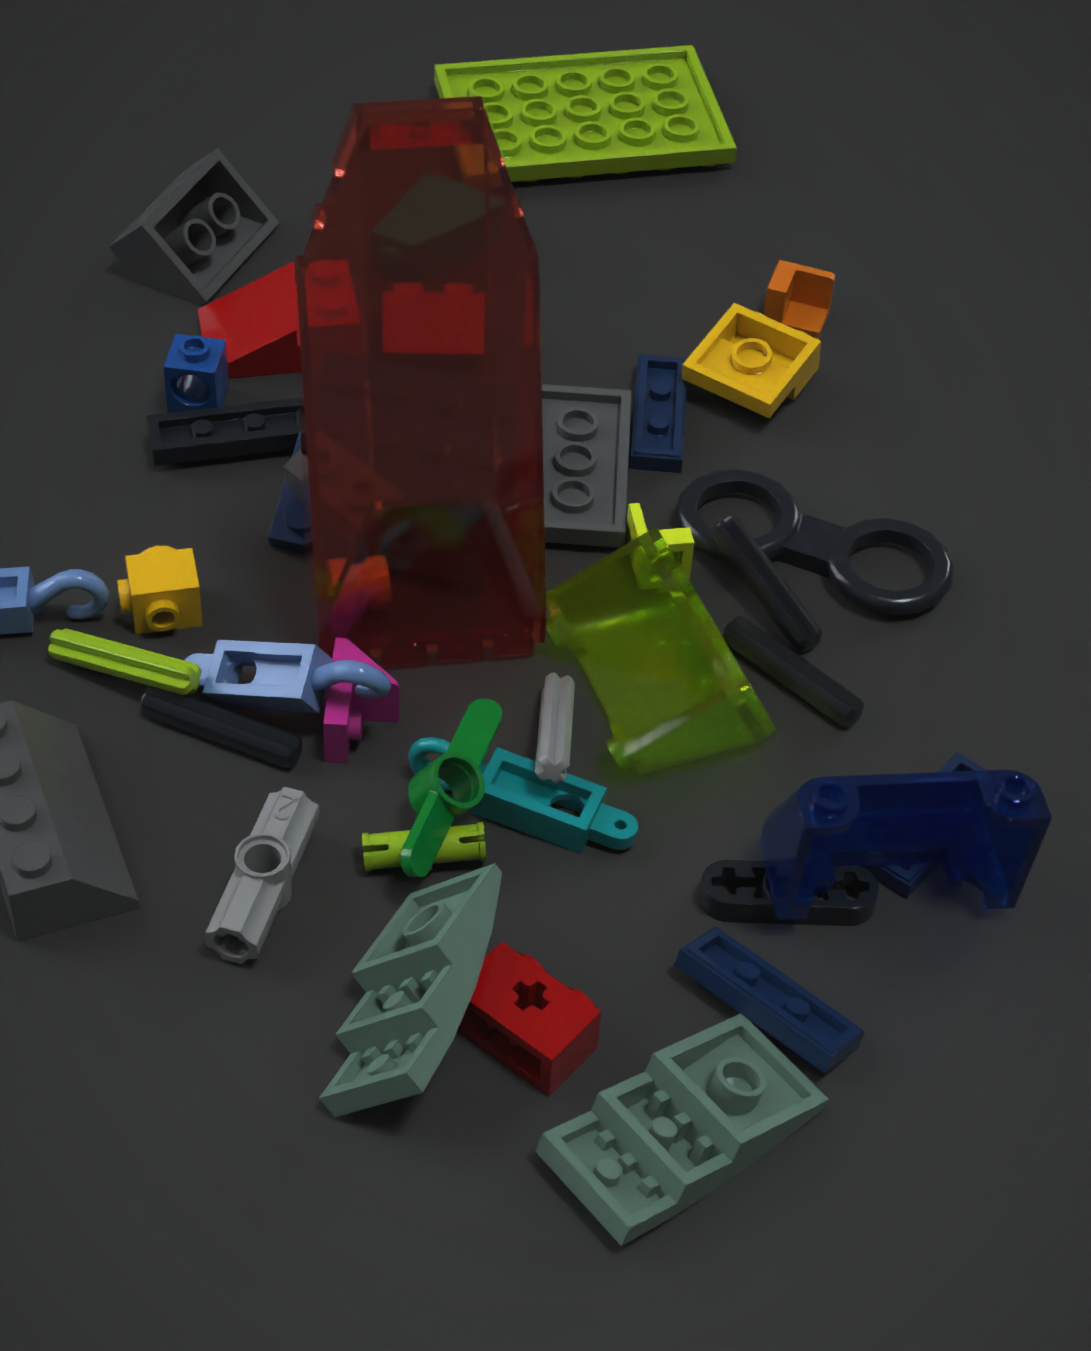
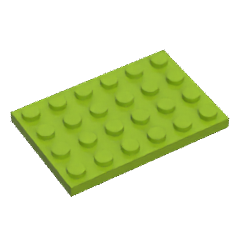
M693 45L434 65V81L464 180L482 186L505 182H535L540 179L581 178L587 175L626 174L628 172L646 170L667 171L681 167H712L717 164L735 163L736 144Z

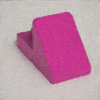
M335 637L333 662L353 660L367 663L385 673L391 682V689L388 695L378 699L358 697L355 694L357 684L337 683L328 688L323 722L324 762L348 764L351 740L361 741L363 721L398 722L400 718V687L390 674L349 639Z

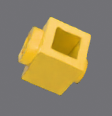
M154 546L140 554L125 556L128 579L117 580L121 613L132 612L136 635L203 626L200 586L193 548L176 550L169 546Z

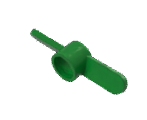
M477 699L468 706L446 753L416 773L409 783V801L418 816L401 851V866L408 877H424L429 873L452 822L476 806L483 798L485 782L480 768L501 726L503 715L502 708L493 700ZM439 778L450 787L454 800L443 791Z

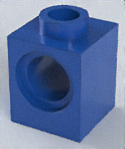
M175 334L163 367L167 413L222 407L229 389L226 340L206 338L198 335Z

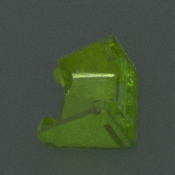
M657 526L541 595L551 615L543 620L549 635L559 649L567 645L570 646L581 663L612 723L610 729L614 736L605 741L622 771L632 767L638 775L755 745L778 732L706 606Z

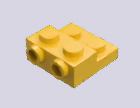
M733 303L682 364V379L770 418L786 397L794 400L819 369L821 340L768 318L762 313Z

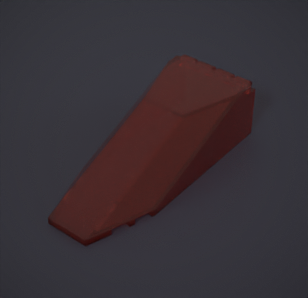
M481 96L353 103L331 162L333 176L322 204L316 203L311 216L313 230L304 254L297 255L294 262L305 568L316 645L333 658L335 637L347 638L368 657H380L382 667L427 664V654L436 652L438 663L483 659L484 648L492 647L493 658L532 655L534 644L545 643L546 634L540 274L537 248L529 232L516 191H514L499 143Z

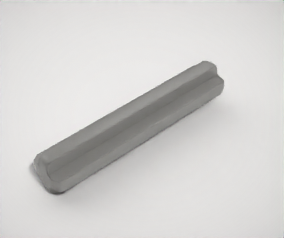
M555 672L545 677V684L541 694L535 774L541 781L551 779L555 784H558L566 779L567 768L570 766L575 683L569 675L560 678Z

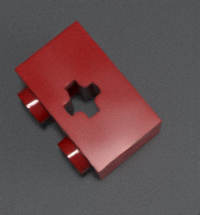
M501 941L484 957L476 988L457 1031L549 1097L598 1048L602 1011L595 1006L585 993L578 989L568 988L548 974L535 958L527 954H520Z

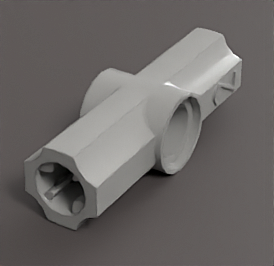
M283 787L281 791L269 793L250 836L243 839L236 847L234 855L235 869L205 932L206 946L214 949L224 960L243 964L248 959H257L277 912L286 907L291 900L292 878L320 814L319 805L312 802L305 795L304 791Z

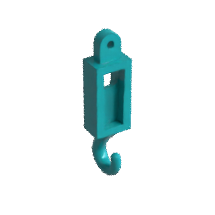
M426 737L415 741L408 752L410 768L414 774L431 763L427 757L428 753L442 755L446 753L450 742L436 737ZM499 747L494 751L488 764L481 766L480 770L484 777L485 792L482 800L472 808L471 813L580 854L583 853L588 840L616 850L628 849L635 843L638 822L630 813L604 804L607 787L567 773L566 779L558 784H555L551 779L541 781L535 774L536 761ZM439 778L443 791H451L450 787ZM557 804L581 813V815L576 817L550 806Z

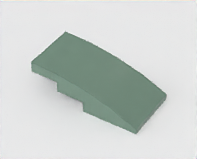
M496 863L410 893L351 972L352 976L366 993L335 1034L349 1051L350 1055L319 1097L334 1117L424 1092L454 1040L477 985L492 934L502 878V871Z
M739 1014L653 1053L645 1072L599 1092L591 1111L542 1133L535 1152L612 1237L623 1246L673 1218L730 1181L824 1110L829 1099L744 1015Z

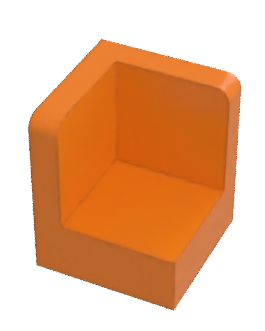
M779 260L767 287L763 315L819 339L830 312L835 274Z

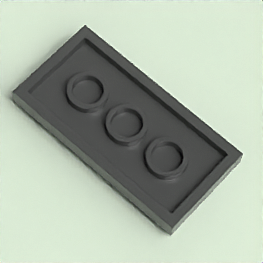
M530 383L531 401L526 418L516 540L624 548L632 390Z

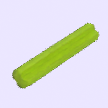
M67 628L62 630L56 629L49 637L48 654L55 660L180 695L194 694L200 686L199 679L202 672L195 663Z

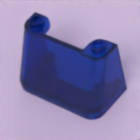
M1013 770L828 776L810 779L767 815L760 835V848L777 920L808 918L814 892L817 890L819 892H831L836 878L833 867L851 865L942 862L948 885L961 886L963 880L975 885L984 893L983 903L985 910L1015 908L1052 816L1039 784L1030 776Z

